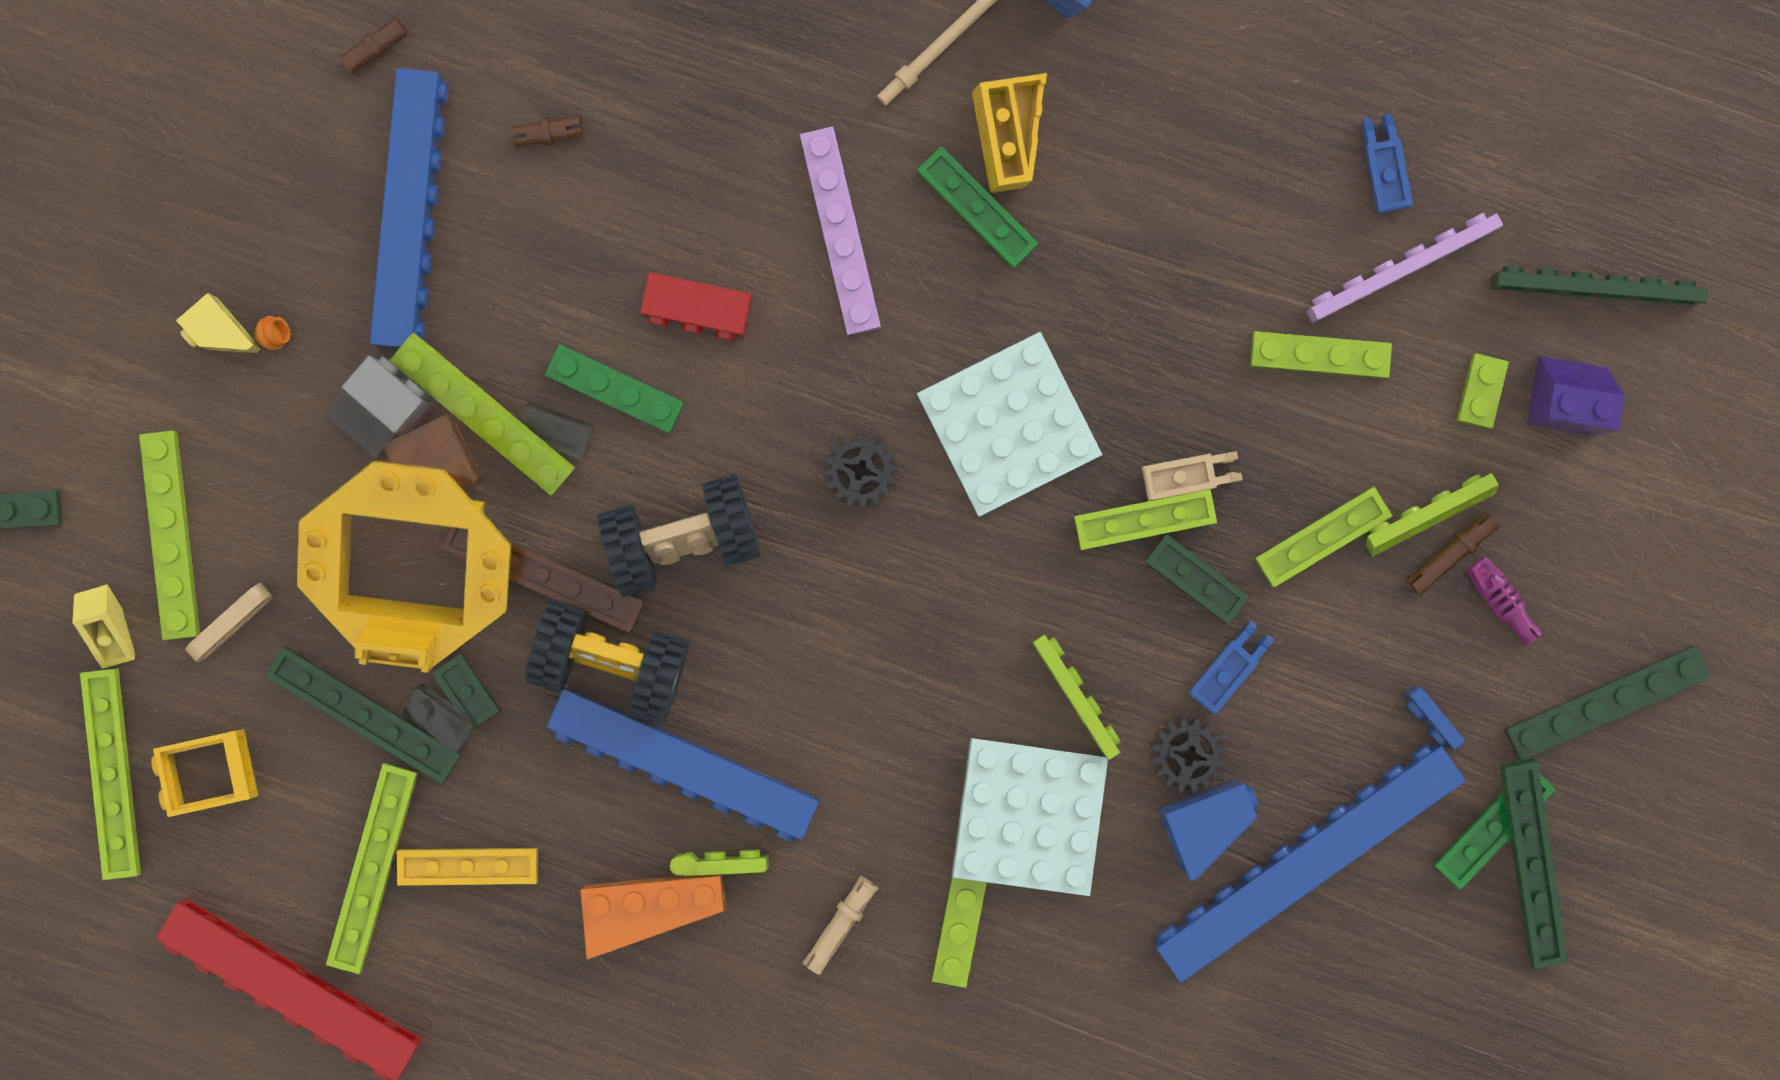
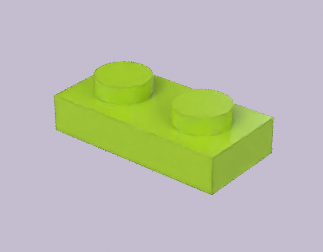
M1477 353L1472 354L1456 421L1486 429L1493 428L1509 361Z

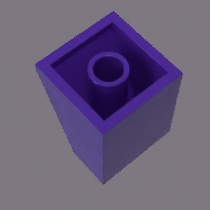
M1539 356L1527 424L1592 436L1618 431L1625 395L1607 367Z

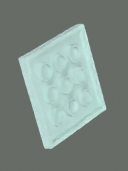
M1041 332L917 393L978 517L1102 455Z
M970 738L951 877L1090 896L1108 759L1100 756Z

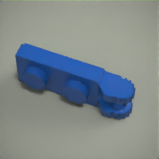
M1386 114L1382 116V128L1386 141L1376 142L1374 125L1371 119H1362L1361 128L1365 143L1364 151L1377 214L1411 208L1413 206L1401 139L1397 137L1393 115Z
M1253 621L1247 623L1234 640H1230L1187 692L1213 715L1219 712L1259 664V658L1274 640L1267 634L1259 640L1251 654L1244 650L1241 646L1253 635L1257 627Z

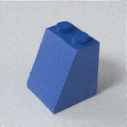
M1233 779L1158 808L1181 871L1190 881L1197 879L1257 818L1254 808L1259 807V803L1252 787L1248 788L1247 784Z

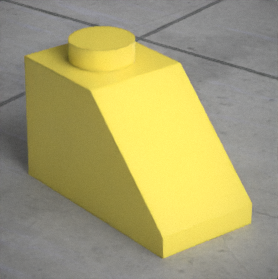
M209 293L176 320L183 328L180 334L194 348L198 345L207 350L258 353L262 349L216 296Z
M108 584L74 594L73 624L101 668L104 669L134 660L135 651L122 607Z

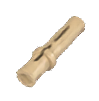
M863 876L858 878L844 901L840 900L835 916L827 925L810 953L803 960L802 963L808 966L807 968L814 973L822 974L827 963L856 921L860 922L862 919V911L878 890V887L873 885L870 880Z

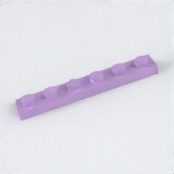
M832 126L800 134L847 336L880 329L881 325L834 128Z
M1482 213L1465 222L1468 227L1467 229L1456 234L1452 228L1435 237L1437 244L1426 250L1423 244L1404 253L1406 260L1394 265L1391 259L1373 269L1376 275L1365 281L1360 275L1343 284L1345 291L1335 296L1332 295L1331 291H1328L1312 300L1314 306L1306 311L1311 323L1492 233L1503 226L1502 221L1497 213L1489 218Z

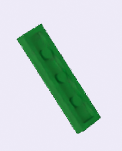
M942 146L917 169V173L1013 269L1038 246L1039 243Z
M560 344L545 373V376L669 434H671L685 405L683 401Z
M1540 775L1545 802L1556 789ZM1503 791L1432 864L1459 890L1510 839Z

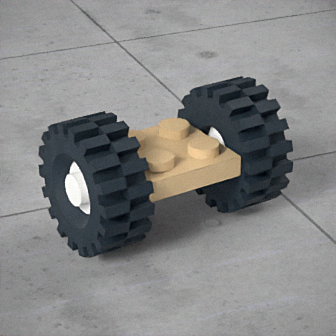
M737 474L702 483L708 513L643 531L633 504L598 514L599 531L602 536L601 539L605 548L606 558H608L611 573L622 598L657 588L653 563H660V565L673 564L679 561L681 556L691 553L693 555H704L711 552L713 547L718 545L726 567L761 557L750 512Z

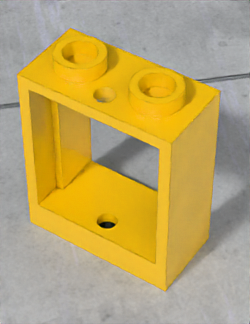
M244 729L153 749L155 756H152L151 759L154 774L159 776L162 788L159 791V802L162 809L167 811L168 817L259 796ZM224 743L234 793L184 804L174 753Z

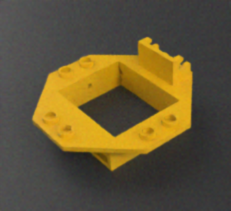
M373 461L299 520L297 587L355 648V659H359V664L366 665L367 662L420 668L421 672L428 673L436 664L506 612L511 544L484 515L485 502L471 500L445 470ZM352 514L468 529L464 609L349 595Z

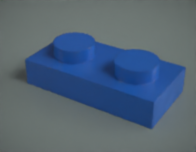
M1412 686L1403 694L1409 701L1405 704L1407 709L1418 721L1422 718L1431 728L1427 733L1438 746L1443 747L1445 745L1447 748L1455 750L1465 742L1463 737L1422 687Z

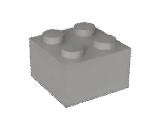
M369 355L343 384L342 388L392 432L408 438L435 408L428 401L431 395L410 379L406 382L402 378L404 373L392 364L390 360L383 356L378 360Z

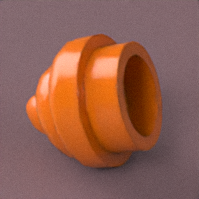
M264 317L256 325L254 340L268 350L281 349L290 339L289 326L281 317Z

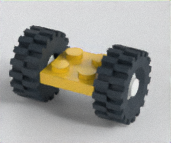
M551 599L550 603L546 606L545 612H543L541 623L536 630L537 634L533 640L532 650L528 657L529 662L526 666L525 682L561 693L575 661V663L636 681L629 714L664 725L678 690L690 642L655 631L644 656V654L639 653V648L627 643H619V646L605 643L606 639L594 633H586L585 636H582L583 626L586 621V609Z

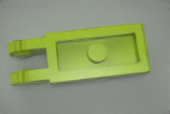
M760 849L740 850L739 856L726 857L725 851L705 852V858H699L693 852H686L685 854L678 853L677 856H674L672 861L669 862V867L671 868L670 871L676 874V876L765 872L769 868V855H760Z

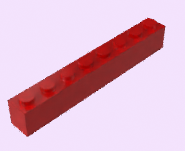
M188 898L177 902L156 937L157 940L164 943L163 948L167 952L178 957L186 956L194 961L192 965L197 970L205 974H216L224 979L222 983L233 991L248 993L253 996L252 1001L259 1007L266 1010L273 1008L283 1014L282 1019L289 1025L296 1028L303 1026L313 1032L312 1037L316 1041L327 1046L335 1045L343 1050L342 1055L354 1063H365L373 1068L372 1073L382 1080H398L404 1074L424 1040Z

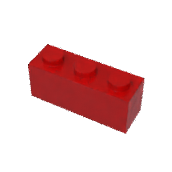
M649 272L640 313L648 318L647 323L667 328L669 322L682 325L681 330L688 333L701 335L704 329L716 332L715 338L735 342L736 336L745 338L753 297L750 293Z

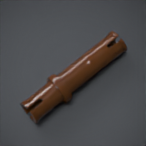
M1484 511L1482 515L1463 531L1458 530L1454 534L1455 538L1406 579L1410 587L1414 591L1417 590L1416 593L1419 596H1422L1427 589L1469 553L1473 555L1478 551L1477 546L1495 530L1500 528L1491 516L1488 517L1489 514Z

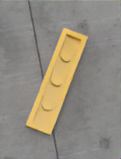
M538 848L397 850V886L538 883Z

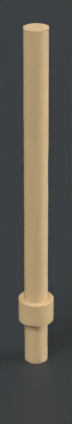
M977 0L910 65H903L894 74L896 78L877 95V98L886 106L904 88L908 90L918 81L917 76L997 0Z

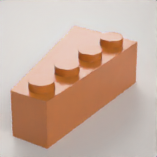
M723 874L673 876L585 885L580 891L587 959L723 912L726 907Z

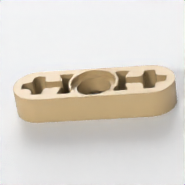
M262 583L253 586L191 641L185 650L197 663L203 661L272 599L273 595Z

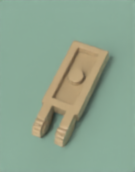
M1237 451L1211 456L1210 453L1141 467L1148 501L1217 488V485L1241 481L1242 475L1237 472L1215 477L1213 464L1234 462V460L1238 459Z

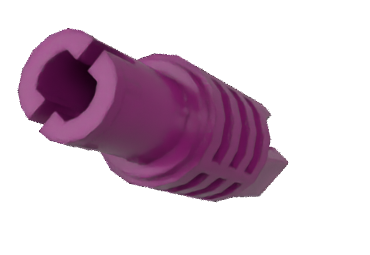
M1487 557L1477 560L1467 569L1481 597L1485 599L1487 605L1491 607V610L1500 621H1503V623L1508 622L1524 646L1537 640L1535 636L1538 638L1543 634L1525 611L1526 602L1515 591L1508 578Z

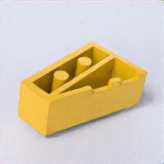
M1047 73L982 82L972 92L990 194L1023 189L1033 179L1038 143L1037 133L1039 118L1042 114L1043 105L1041 104Z

